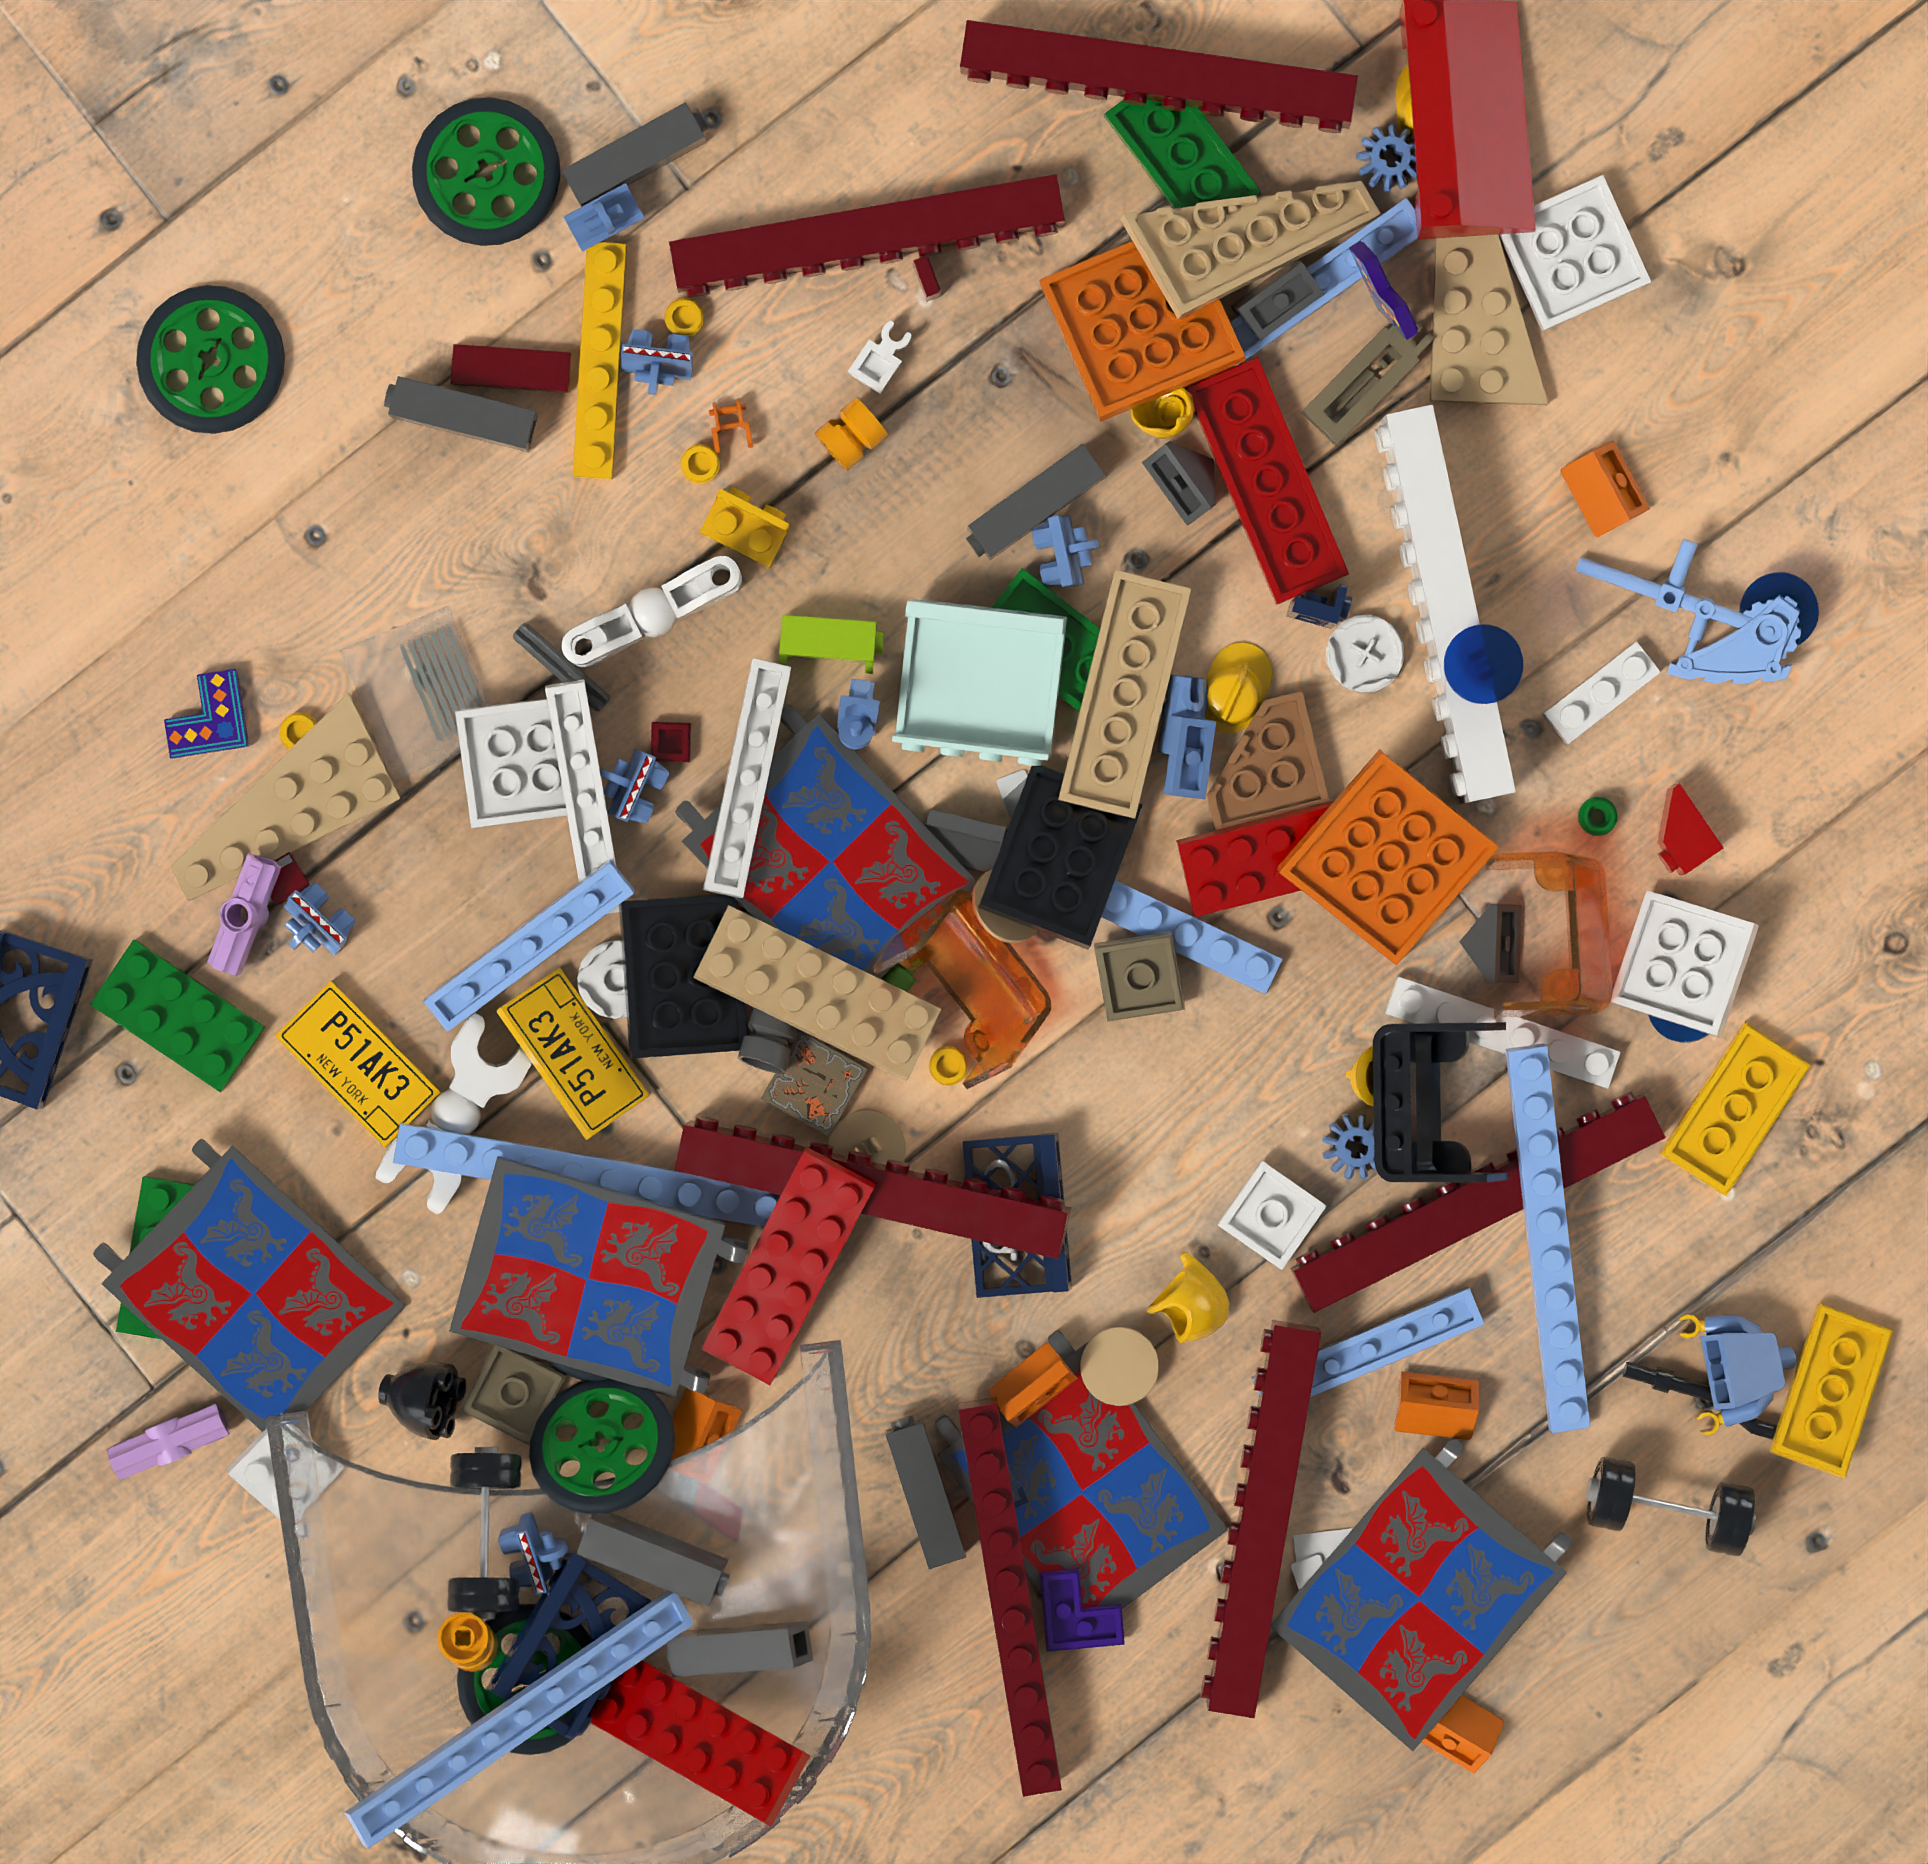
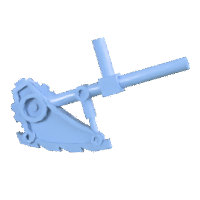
M1688 539L1682 540L1668 581L1664 580L1662 585L1580 557L1576 572L1656 599L1655 605L1676 613L1678 608L1696 613L1688 635L1690 640L1685 654L1679 657L1677 663H1670L1667 674L1689 680L1704 677L1703 682L1719 684L1734 679L1732 684H1749L1762 678L1761 682H1769L1788 677L1792 664L1782 666L1780 659L1786 658L1787 652H1793L1798 645L1796 639L1801 636V628L1797 627V624L1800 622L1798 618L1800 610L1796 608L1798 603L1789 596L1783 598L1778 595L1774 600L1767 599L1766 603L1755 602L1752 604L1751 610L1746 609L1743 613L1715 604L1710 598L1700 599L1684 593L1686 587H1683V583L1698 545L1696 542ZM1709 618L1738 628L1713 643L1695 650L1698 640L1701 641Z

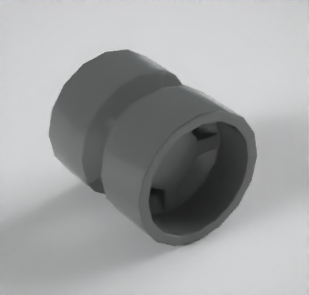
M754 1007L748 1024L752 1034L744 1036L737 1058L755 1068L772 1073L785 1074L792 1054L788 1044L796 1041L800 1029Z

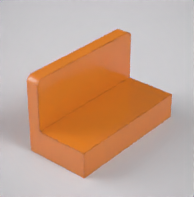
M1614 441L1589 452L1560 470L1595 537H1600L1650 510Z
M1045 1343L989 1389V1394L992 1397H997L999 1410L1007 1421L1017 1428L1078 1378L1058 1353H1056L1050 1343Z
M1401 1371L1399 1379V1406L1394 1422V1430L1396 1432L1464 1440L1472 1439L1479 1412V1380Z
M686 1388L672 1419L675 1429V1446L670 1466L684 1474L712 1482L743 1410L732 1404L711 1398L704 1393H698Z
M1461 1695L1422 1740V1743L1475 1774L1492 1755L1504 1721Z

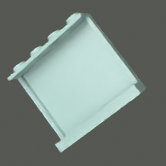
M909 599L905 617H908L896 733L892 736V742L902 743L901 749L916 752H924L925 746L940 747V754L948 756H963L964 750L979 752V759L989 761H1002L1003 755L1018 757L1017 763L1030 766H1041V760L1048 761L1052 756L1067 617L923 599Z

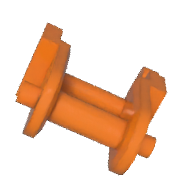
M740 398L736 399L735 405L717 408V404L715 402L712 403L713 410H709V415L715 416L716 428H711L715 452L717 454L721 453L718 433L721 430L736 427L745 429L748 448H752L753 441L750 424L743 421L742 410H746V404L741 405ZM738 413L739 421L720 424L719 416Z

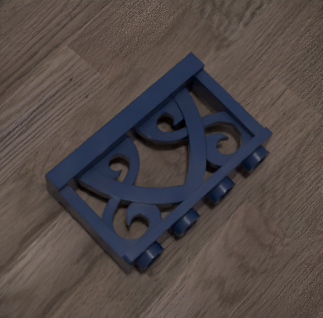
M0 930V982L5 985L0 988V1005L10 998L30 990L29 999L33 1011L42 1021L49 1025L46 1033L33 1032L26 1034L15 1041L11 1048L0 1031V1060L2 1061L0 1064V1078L9 1069L17 1077L29 1084L26 1093L0 1084V1097L34 1109H43L93 959L5 930ZM14 949L24 951L31 962V975L24 977V968L17 960H15V971L7 973L3 968L4 956ZM38 954L68 963L66 973L40 974ZM39 987H44L43 998L47 994H52L55 997V1003L51 1008L45 1009L40 1005L38 997ZM32 1042L36 1044L38 1054L35 1058H29L26 1050L21 1055V1058H18L17 1053L26 1043Z
M567 1552L561 1560L562 1567L555 1570L547 1584V1593H542L485 1690L507 1701L516 1695L511 1691L516 1683L530 1685L554 1669L557 1664L556 1652L552 1643L544 1636L548 1627L557 1630H567L578 1626L586 1620L592 1643L616 1626L611 1622L610 1616L617 1609L608 1608L599 1614L597 1606L602 1601L610 1597L621 1598L627 1607V1616L625 1618L627 1619L652 1600L593 1566L579 1555ZM582 1572L607 1589L592 1599L577 1581V1578ZM564 1604H568L571 1607V1614L577 1610L578 1606L581 1610L577 1616L568 1621H564L559 1615V1610ZM542 1650L547 1655L545 1673H540L544 1662L539 1665H535L532 1662V1656L536 1651ZM612 1681L573 1707L569 1714L560 1716L547 1725V1727L568 1739L573 1740L576 1734L581 1736L592 1720V1715L589 1714L596 1700L602 1701L611 1688Z

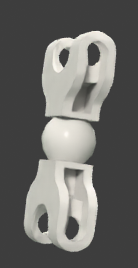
M717 556L661 586L662 589L649 587L640 590L632 597L628 606L624 604L567 632L562 640L564 656L577 667L589 668L643 640V636L655 638L666 634L672 629L677 619L680 621L692 614L707 609L739 591L742 584V575L738 565L727 556ZM717 571H728L731 576L726 584L719 586L713 583L712 577ZM583 639L591 640V651L583 656L577 655L576 646L578 642Z
M477 1013L470 1015L451 1044V1063L455 1069V1075L449 1085L450 1089L441 1093L434 1100L431 1108V1120L428 1119L424 1127L471 1134L478 1127L481 1118L480 1107L484 1108L488 1100L495 1095L507 1094L517 1089L526 1076L532 1062L521 1046L504 1063L493 1064L486 1062L479 1055L477 1048L480 1036L485 1029V1021ZM397 1138L393 1140L377 1168L375 1179L382 1183L393 1181L396 1175L406 1166L393 1163ZM430 1170L433 1173L434 1184L427 1197V1207L431 1212L437 1215L445 1209L461 1183L460 1174Z

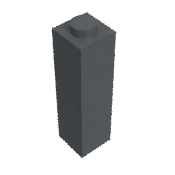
M685 102L562 169V173L582 207L624 183L627 186L705 144L706 139L703 132L708 130V126L698 108L690 111Z
M400 376L397 377L396 385L389 384L384 401V407L389 408L388 415L393 419L527 453L530 450L538 414L534 410Z
M1081 444L969 524L967 530L971 535L966 540L978 557L985 554L989 560H992L1031 532L1032 529L1045 522L1048 517H1052L1101 482L1106 475L1084 444Z
M912 1415L891 1422L892 1429L887 1430L885 1435L928 1569L966 1558L964 1545L923 1419L915 1421Z
M611 1512L591 1515L576 1553L708 1607L715 1595L723 1596L730 1578V1574L724 1572L729 1559Z
M808 1621L687 1630L667 1642L666 1652L667 1660L671 1666L672 1677L789 1669L813 1661Z

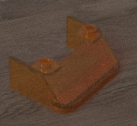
M1557 851L1495 853L1486 862V870L1534 869L1535 879L1543 889L1552 892L1565 891L1569 969H1557L1545 976L1541 984V1001L1502 1003L1494 1009V1018L1596 1014L1604 1010L1610 1004L1613 992L1606 873L1601 863L1590 857Z
M958 890L945 897L899 933L872 967V970L878 974L897 963L908 970H916L926 963L971 1020L964 1033L965 1047L977 1060V1064L962 1083L966 1089L1011 1068L1051 1011V999L1047 990L1010 943L994 938L981 926L973 910L972 895L965 890Z

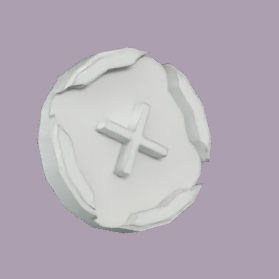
M1373 615L1354 616L1340 623L1330 635L1326 647L1327 666L1333 678L1344 688L1358 693L1376 692L1390 685L1399 674L1404 661V645L1398 631L1385 620Z

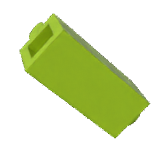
M782 615L779 664L787 666L788 657L866 663L865 673L873 674L874 655H882L884 632L876 631L877 622Z

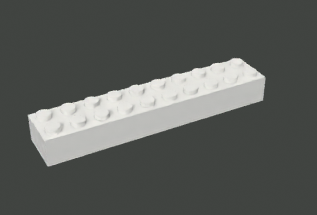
M1433 405L1386 414L1379 422L1378 429L1374 430L1375 440L1379 453H1386L1388 464L1386 468H1383V477L1387 491L1393 490L1396 503L1395 506H1391V514L1395 529L1402 528L1404 537L1403 544L1399 545L1403 567H1410L1413 580H1411V583H1407L1411 605H1418L1421 616L1420 621H1416V630L1420 644L1426 643L1429 658L1424 660L1427 680L1429 683L1435 682L1438 695L1432 698V704L1436 720H1443L1446 732L1445 736L1440 737L1444 758H1451L1454 773L1449 775L1453 798L1459 797L1461 804L1515 793L1514 780Z

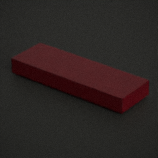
M453 344L450 383L452 385L569 393L572 354L571 352Z

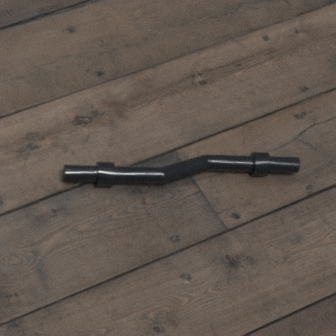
M1630 1362L1625 1364L1623 1377L1650 1384L1652 1389L1668 1393L1671 1390L1713 1403L1710 1385L1675 1376L1674 1371L1662 1367H1657L1654 1370ZM1757 1418L1739 1423L1751 1434L1773 1440L1777 1425L1758 1420Z

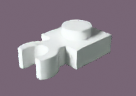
M891 320L882 329L881 343L877 345L869 339L847 372L879 395H881L902 363L900 359L894 356V353L906 348L911 340L909 332L904 335L901 341L895 342L891 340L889 332L894 327V322Z

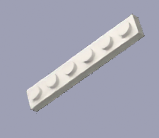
M754 658L751 660L703 888L705 891L743 898L791 671L789 666Z
M584 679L545 686L579 882L610 859L616 865ZM619 905L607 914L619 912Z
M1397 977L1384 1013L1414 1024L1506 1022V1030L1469 1031V1042L1506 1054L1505 1049L1544 1043L1548 1048L1550 1070L1606 1089L1609 1088L1620 1055V1051L1401 977Z

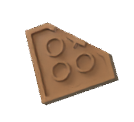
M1303 691L1267 699L1260 705L1206 795L1214 830L1330 802Z

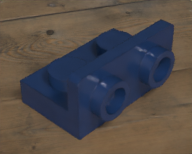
M1340 584L1334 589L1330 606L1326 605V597L1304 592L1301 598L1296 596L1290 601L1286 617L1332 629L1338 622H1343V620L1347 619L1352 602V597L1346 596L1348 586Z

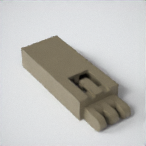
M1417 322L1416 325L1419 333L1424 327ZM1393 325L1389 329L1385 326L1301 413L1336 447L1420 361L1417 356L1435 338L1429 333L1418 344L1413 339L1415 336L1406 340ZM1386 349L1388 352L1377 364L1384 370L1394 359L1397 362L1378 379L1375 373L1371 372L1367 366Z

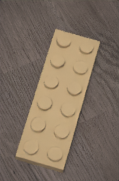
M1114 570L1058 800L1135 819L1191 588Z
M729 905L693 977L905 1081L909 1079L941 1011V1008Z

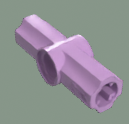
M247 854L232 897L223 904L220 910L222 924L207 961L212 968L235 976L242 974L257 931L263 928L268 921L269 911L267 905L282 868L277 864L278 862L256 854ZM243 906L248 911L246 923L243 922L240 914Z
M218 1403L180 1419L174 1417L146 1429L144 1434L117 1443L106 1450L111 1467L118 1479L121 1480L157 1464L163 1466L191 1454L193 1449L224 1438V1436L230 1434L224 1413Z

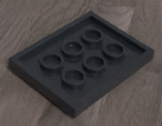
M1042 765L1031 766L978 908L1089 950L1143 804L1139 803L1136 817L1133 819L1060 801L1058 798L1064 774Z
M723 894L623 901L619 904L630 1059L740 1051L744 1036H747L745 1003L693 978L728 905L738 910V901L733 896Z

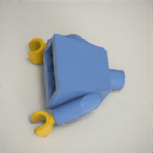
M1689 1314L1683 1315L1678 1321L1691 1320L1695 1323L1696 1329L1691 1334H1679L1682 1338L1691 1339L1697 1336L1698 1332H1706V1336H1700L1714 1410H1721V1413L1717 1414L1711 1410L1698 1412L1695 1417L1696 1420L1702 1419L1705 1416H1710L1714 1419V1424L1711 1428L1700 1430V1432L1704 1435H1712L1716 1433L1719 1425L1725 1424L1729 1427L1759 1417L1773 1401L1774 1392L1784 1388L1783 1370L1795 1367L1796 1355L1794 1350L1790 1346L1778 1347L1777 1338L1774 1333H1762L1758 1324L1739 1315L1706 1316L1705 1320H1698L1695 1316Z

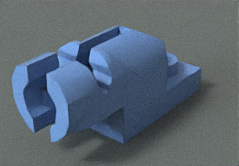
M1170 674L1165 695L1167 700L1162 707V723L1157 751L1169 755L1164 794L1198 799L1206 798L1216 721L1205 719L1208 693L1207 679Z

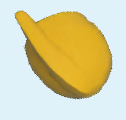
M1188 1252L1180 1255L1184 1268L1147 1309V1312L1150 1314L1162 1312L1170 1319L1179 1343L1193 1342L1216 1332L1226 1322L1230 1305L1225 1289L1216 1277Z

